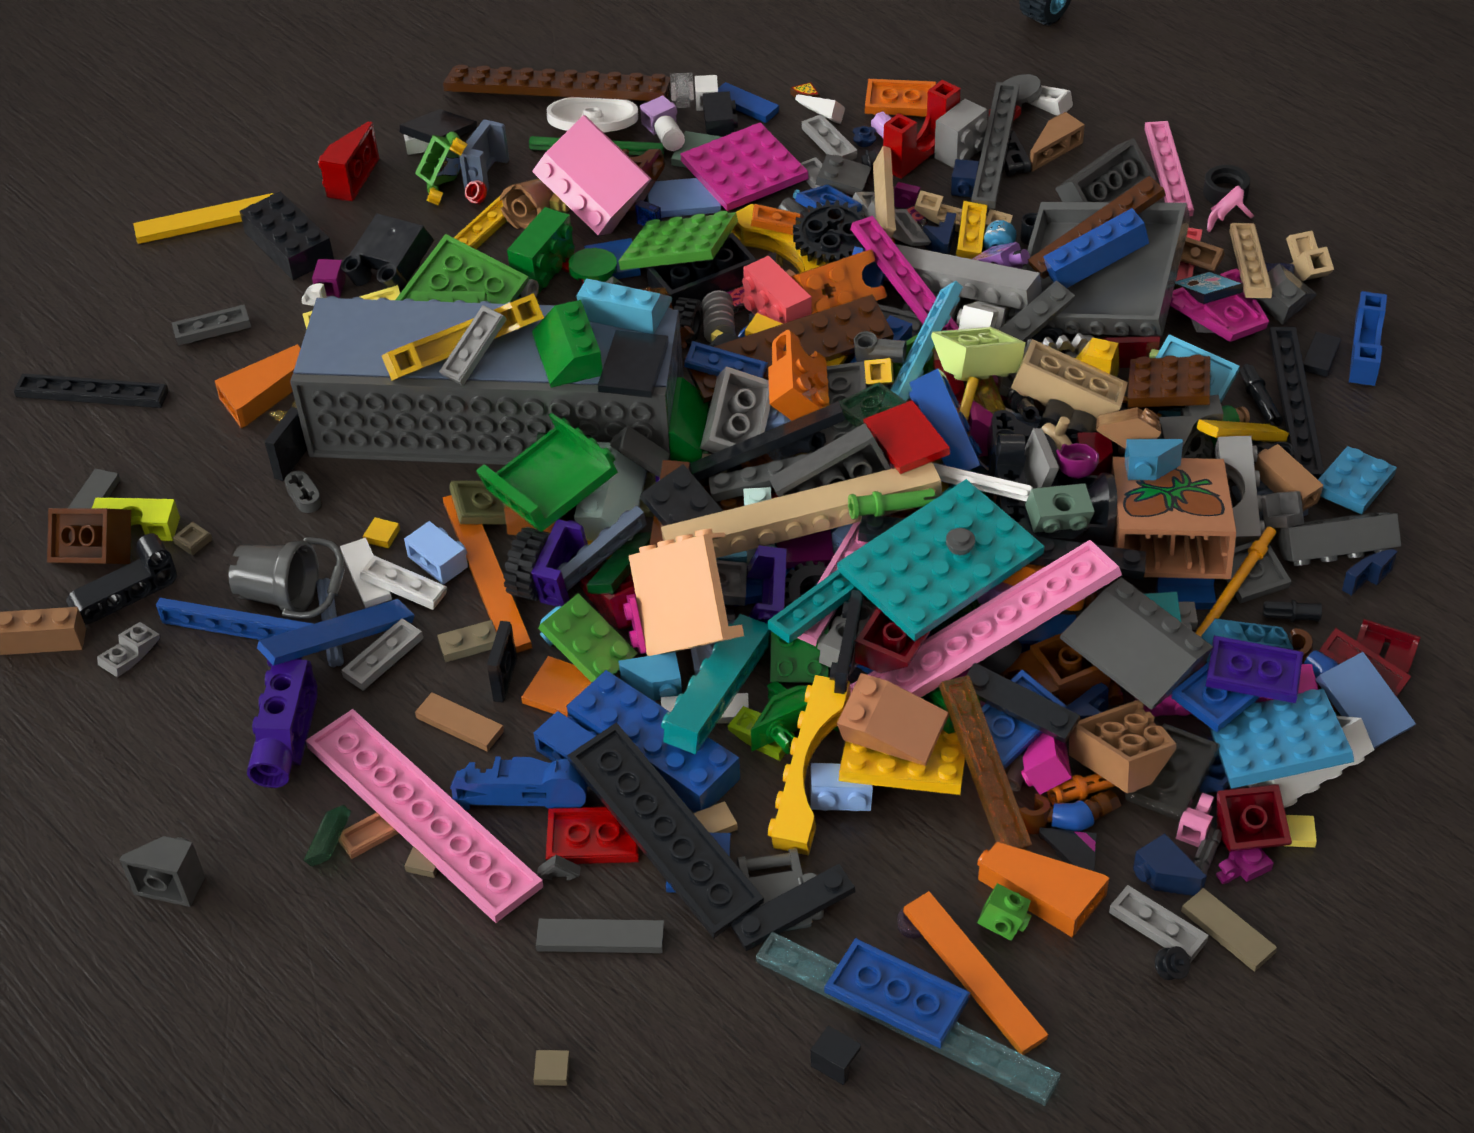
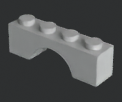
M1251 436L1218 437L1215 446L1216 459H1224L1227 477L1237 485L1241 493V501L1232 508L1236 526L1235 547L1258 540L1265 530L1264 520L1259 519V512L1262 511L1261 495H1257L1256 489L1260 485L1259 470L1254 468V462H1257V446H1252Z

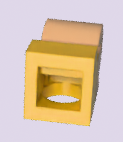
M891 358L864 361L866 385L870 387L893 385L894 373Z

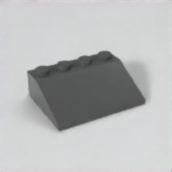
M1122 577L1104 589L1060 636L1061 640L1151 710L1169 697L1176 687L1203 667L1213 648L1212 645Z

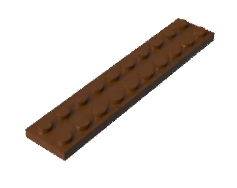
M457 65L448 74L443 82L444 91L651 101L660 96L667 97L671 88V77H665L664 74L644 76L642 73L622 75L620 72L600 74L598 71L578 73L576 70L557 72L554 69L535 71L532 68L513 70L511 67L492 69L489 66L470 68L467 65Z

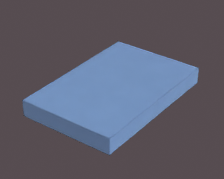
M697 178L656 181L648 193L650 219L711 214L721 211V204Z
M1364 652L1320 674L1315 679L1320 687L1324 688L1327 697L1341 716L1362 718L1374 749L1416 725Z

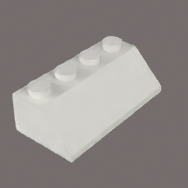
M1337 716L1353 751L1354 762L1248 786L1259 787L1279 784L1284 808L1294 805L1297 802V798L1303 794L1318 790L1320 788L1319 784L1327 779H1334L1343 773V769L1361 763L1365 760L1364 756L1374 751L1362 718Z

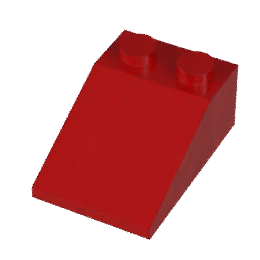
M368 121L335 141L319 157L318 166L322 172V184L325 187L328 198L353 202L379 161L373 122Z

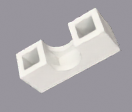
M983 301L964 305L963 309L959 310L957 324H960L959 329L992 327L999 330L1007 323L1010 307Z

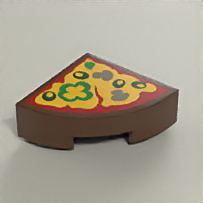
M812 82L790 87V94L794 98H796V95L820 98V94Z

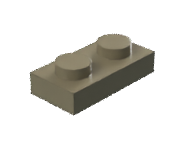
M492 620L437 635L445 662L492 650L496 637Z

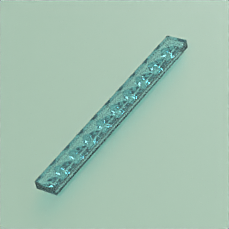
M771 932L756 954L757 963L1044 1106L1047 1104L1060 1080L1061 1073L957 1022L940 1049L824 993V986L838 964L774 932Z

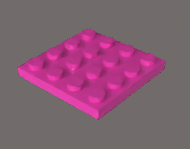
M761 122L680 153L681 162L726 211L808 179V171Z

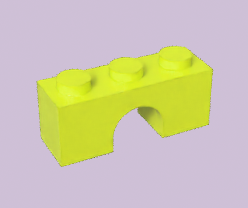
M95 497L92 508L131 510V526L141 524L145 535L154 533L158 535L161 541H173L172 537L175 536L180 520L174 499Z

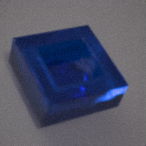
M640 200L636 204L637 224L645 226L648 221L659 219L661 222V207Z

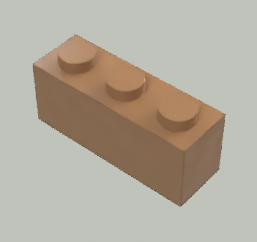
M78 607L0 612V655L82 650L86 626Z

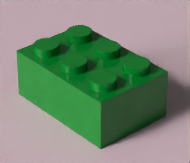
M544 207L507 249L509 267L527 275L529 279L536 280L539 285L538 294L544 287L548 286L553 276L561 270L563 262H566V258H570L574 254L575 246L572 238L573 227L571 226L570 215Z

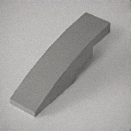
M855 192L852 198L863 205L861 211H864V215L866 217L873 216L876 219L875 193ZM895 208L896 231L892 237L910 246L929 245L931 240L906 209Z

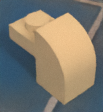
M1313 231L1289 235L1286 238L1293 259L1290 267L1293 274L1299 280L1306 281L1328 276L1334 270L1328 248L1317 247Z

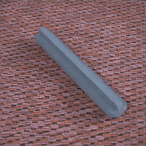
M329 578L319 579L316 582L319 606L328 596ZM334 599L331 605L321 613L322 621L337 617ZM339 645L326 649L329 666L333 668L342 666L344 663L342 646Z

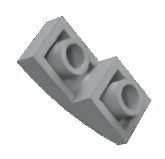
M141 622L135 624L118 635L119 644L97 656L98 665L118 678L138 663L152 649L160 638L159 633Z

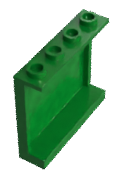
M550 413L549 417L555 427L496 473L485 464L476 470L490 493L540 532L548 528L618 473L613 463L615 457L608 448L602 449L592 437L588 439L578 427L574 429L564 417L560 419L553 413Z

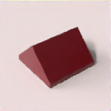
M1160 336L1101 337L1102 340L1118 343L1119 368H1130L1131 359L1149 357L1151 349L1159 350Z
M1279 784L1217 792V829L1222 832L1221 839L1229 851L1292 844Z

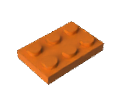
M868 79L865 114L876 115L877 113L884 112L888 115H897L899 113L901 115L925 117L927 114L928 90L936 85V82Z

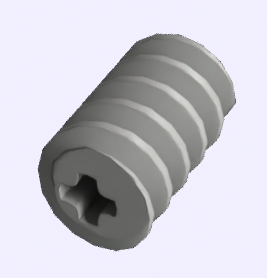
M720 290L707 294L702 301L704 337L711 343V333L717 329L723 333L736 335L731 295Z

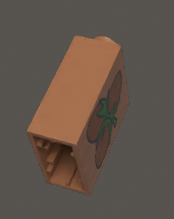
M1113 457L1112 475H1114L1117 487V518L1113 535V547L1146 551L1144 577L1231 579L1236 526L1224 459L1181 458V465L1157 480H1128L1125 457Z

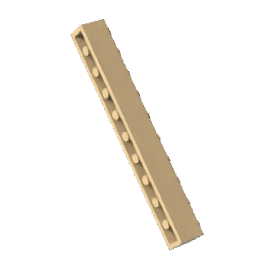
M933 462L899 474L896 468L662 526L663 541L674 539L676 542V537L693 534V537H695V531L712 529L713 533L725 532L726 537L713 540L715 556L719 558L758 548L759 545L766 546L861 522L862 516H858V519L852 520L848 510V496L850 494L866 496L871 495L873 491H878L882 495L933 488L935 496L924 497V499H936L942 495L941 479ZM901 509V510H894V511H884V514L881 515V516L888 515V514H892V513H896V512H900V511H904V510H908V509Z

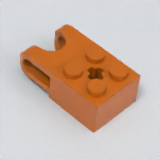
M872 249L790 276L811 296V314L872 294L876 301L887 297L884 286L871 288L862 279L864 267L875 261Z
M785 330L772 343V365L768 367L769 404L792 421L829 405L826 358L817 351H814L809 356L803 350L799 337L790 330Z

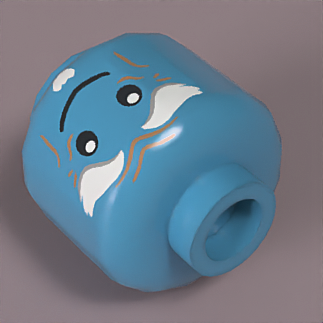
M996 220L990 223L983 238L985 250L993 246L1014 243L1017 237L1016 229L1012 224L1004 220Z

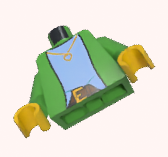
M449 132L446 138L433 135L415 172L416 175L426 181L429 194L427 201L435 205H439L443 192L439 191V186L457 177L461 169L459 155H462L468 145L455 132Z

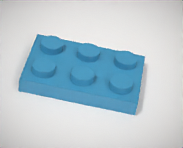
M1347 446L1318 479L1324 485L1320 496L1362 515L1394 477L1397 467L1387 463L1385 460L1365 454L1359 449Z

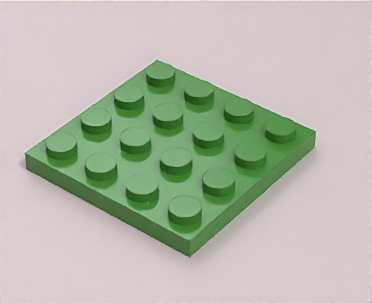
M719 211L709 216L696 214L691 218L685 219L678 216L668 221L650 220L619 259L620 270L714 259L737 224L736 212Z
M445 234L396 300L411 299V291H485L488 302L492 304H506L517 299L528 283L529 277Z

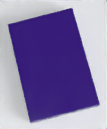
M1214 635L1206 687L1296 703L1303 652Z

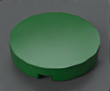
M586 248L577 251L569 259V273L576 280L580 278L584 279L585 282L587 278L604 282L609 280L613 273L616 274L617 272L616 257L605 249Z

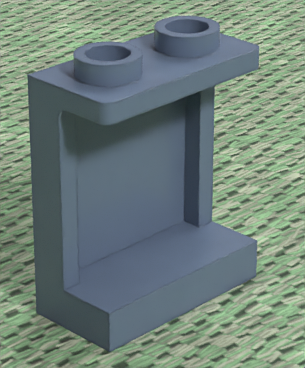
M483 119L466 143L468 145L462 155H459L464 189L469 182L479 180L485 183L488 191L487 171L496 161L508 163L509 161L505 125Z

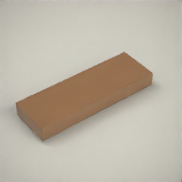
M432 692L415 711L417 719L487 752L504 732L503 725Z

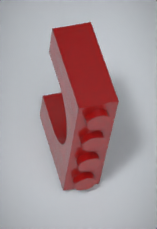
M941 80L928 90L927 114L918 134L917 122L899 113L884 124L883 146L891 148L892 172L894 176L902 179L935 153L936 120L960 103L961 88Z

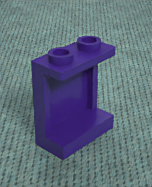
M558 519L555 522L531 572L541 603L557 607L563 606L570 600L562 572L557 570V568L575 557L579 549L584 545H588L583 526L575 521Z
M761 545L756 549L747 566L746 578L763 580L761 604L756 603L748 617L768 624L769 619L784 609L787 549Z

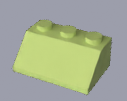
M992 327L932 332L931 335L943 369L953 374L955 379L961 381H968L969 377L988 379L990 375L1007 377L1010 373H1017L1023 359L1026 343Z

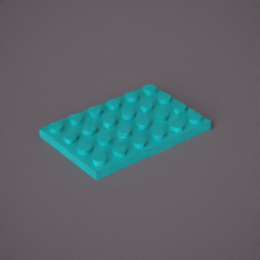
M965 479L837 563V570L913 641H916L1044 554L1045 546ZM955 528H965L975 536L973 549L965 555L953 554L946 545L948 532Z

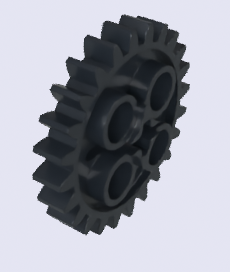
M826 200L823 206L816 202L815 209L807 206V212L801 211L800 218L796 217L795 225H793L795 248L800 250L801 256L808 254L809 262L817 259V265H820L822 261L828 264L851 256L854 247L864 248L850 230L853 222L867 217H864V211L857 212L856 205L848 208V202L839 205V200H836L834 205H831L829 200Z

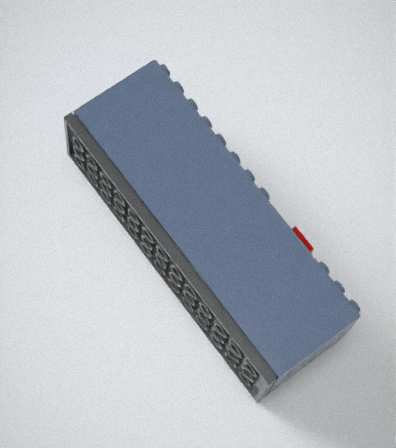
M335 296L316 298L293 371L294 374H292L290 381L309 457L506 465L536 442L538 432L548 433L555 427L549 417L550 413H553L560 419L564 417L574 429L578 427L585 435H591L596 442L611 443L612 438L628 425L670 453L669 427L677 377L684 378L679 310H673L668 307L654 333L667 335L669 343L652 398L598 392L600 377L550 387L532 336V330L541 320L494 339L464 386L450 380L439 372L447 359L393 381L391 380L381 357L383 354L475 318L482 305L492 310L506 305L492 304L488 301L466 303L462 300L440 302L436 299L414 301L409 298L403 301L389 300L387 298L371 300L361 297L341 299ZM539 305L544 317L554 307L552 305ZM590 322L601 351L602 369L615 331H637Z

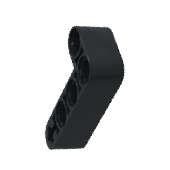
M149 533L138 540L136 549L140 559L96 579L68 595L66 599L67 605L69 607H78L85 625L98 621L160 591L176 580L177 571L172 556L158 535Z

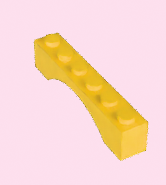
M753 204L736 212L738 222L731 233L744 246L756 247L773 253L776 252L792 263L799 273L826 264V262L822 261L820 265H817V259L809 262L808 254L801 256L800 250L795 248L793 235L751 226Z
M534 293L494 309V311L504 315L507 319L494 339L544 318ZM474 318L383 354L381 357L391 380L393 381L447 359Z
M815 675L813 685L807 686L805 693L807 707L805 711H801L797 724V727L800 729L798 738H793L790 748V755H793L791 764H786L783 773V782H786L784 791H779L776 798L775 808L778 809L776 819L771 818L768 827V836L772 838L773 848L788 851V849L797 848L799 854L809 855L816 831L815 816L805 794L807 768L813 753L821 741L838 726L837 722L851 695L850 681H848L845 694L834 693L835 681L830 680L829 677Z

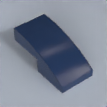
M1394 549L1384 550L1368 556L1352 566L1346 572L1342 591L1352 596L1367 580L1377 586L1393 570L1397 551Z

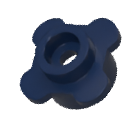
M868 126L854 128L853 133L855 137H853V141L860 147L871 146L876 141V136H874L876 129Z

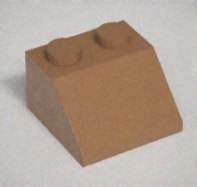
M1136 407L1099 415L1096 420V431L1126 449V439H1157L1161 434V424L1157 420L1159 416L1147 408L1143 411Z

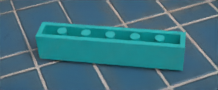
M742 614L738 616L734 623H729L728 626L742 625L744 636L715 643L711 656L703 660L700 672L697 676L693 675L685 693L678 695L673 710L665 714L661 724V728L664 729V743L696 755L768 649L771 631L768 629L767 623Z

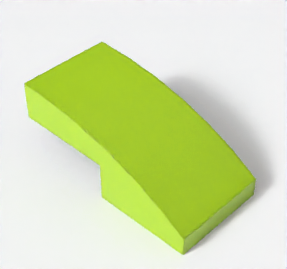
M743 706L729 723L728 730L751 746V729L761 713ZM776 741L757 749L779 761L786 754Z

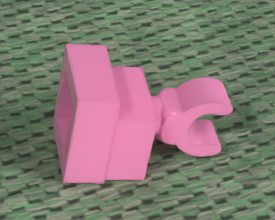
M1202 793L1196 809L1188 807L1186 812H1183L1176 839L1196 847L1200 846L1201 841L1206 839L1209 827H1211L1213 816L1209 814L1212 809L1213 796Z

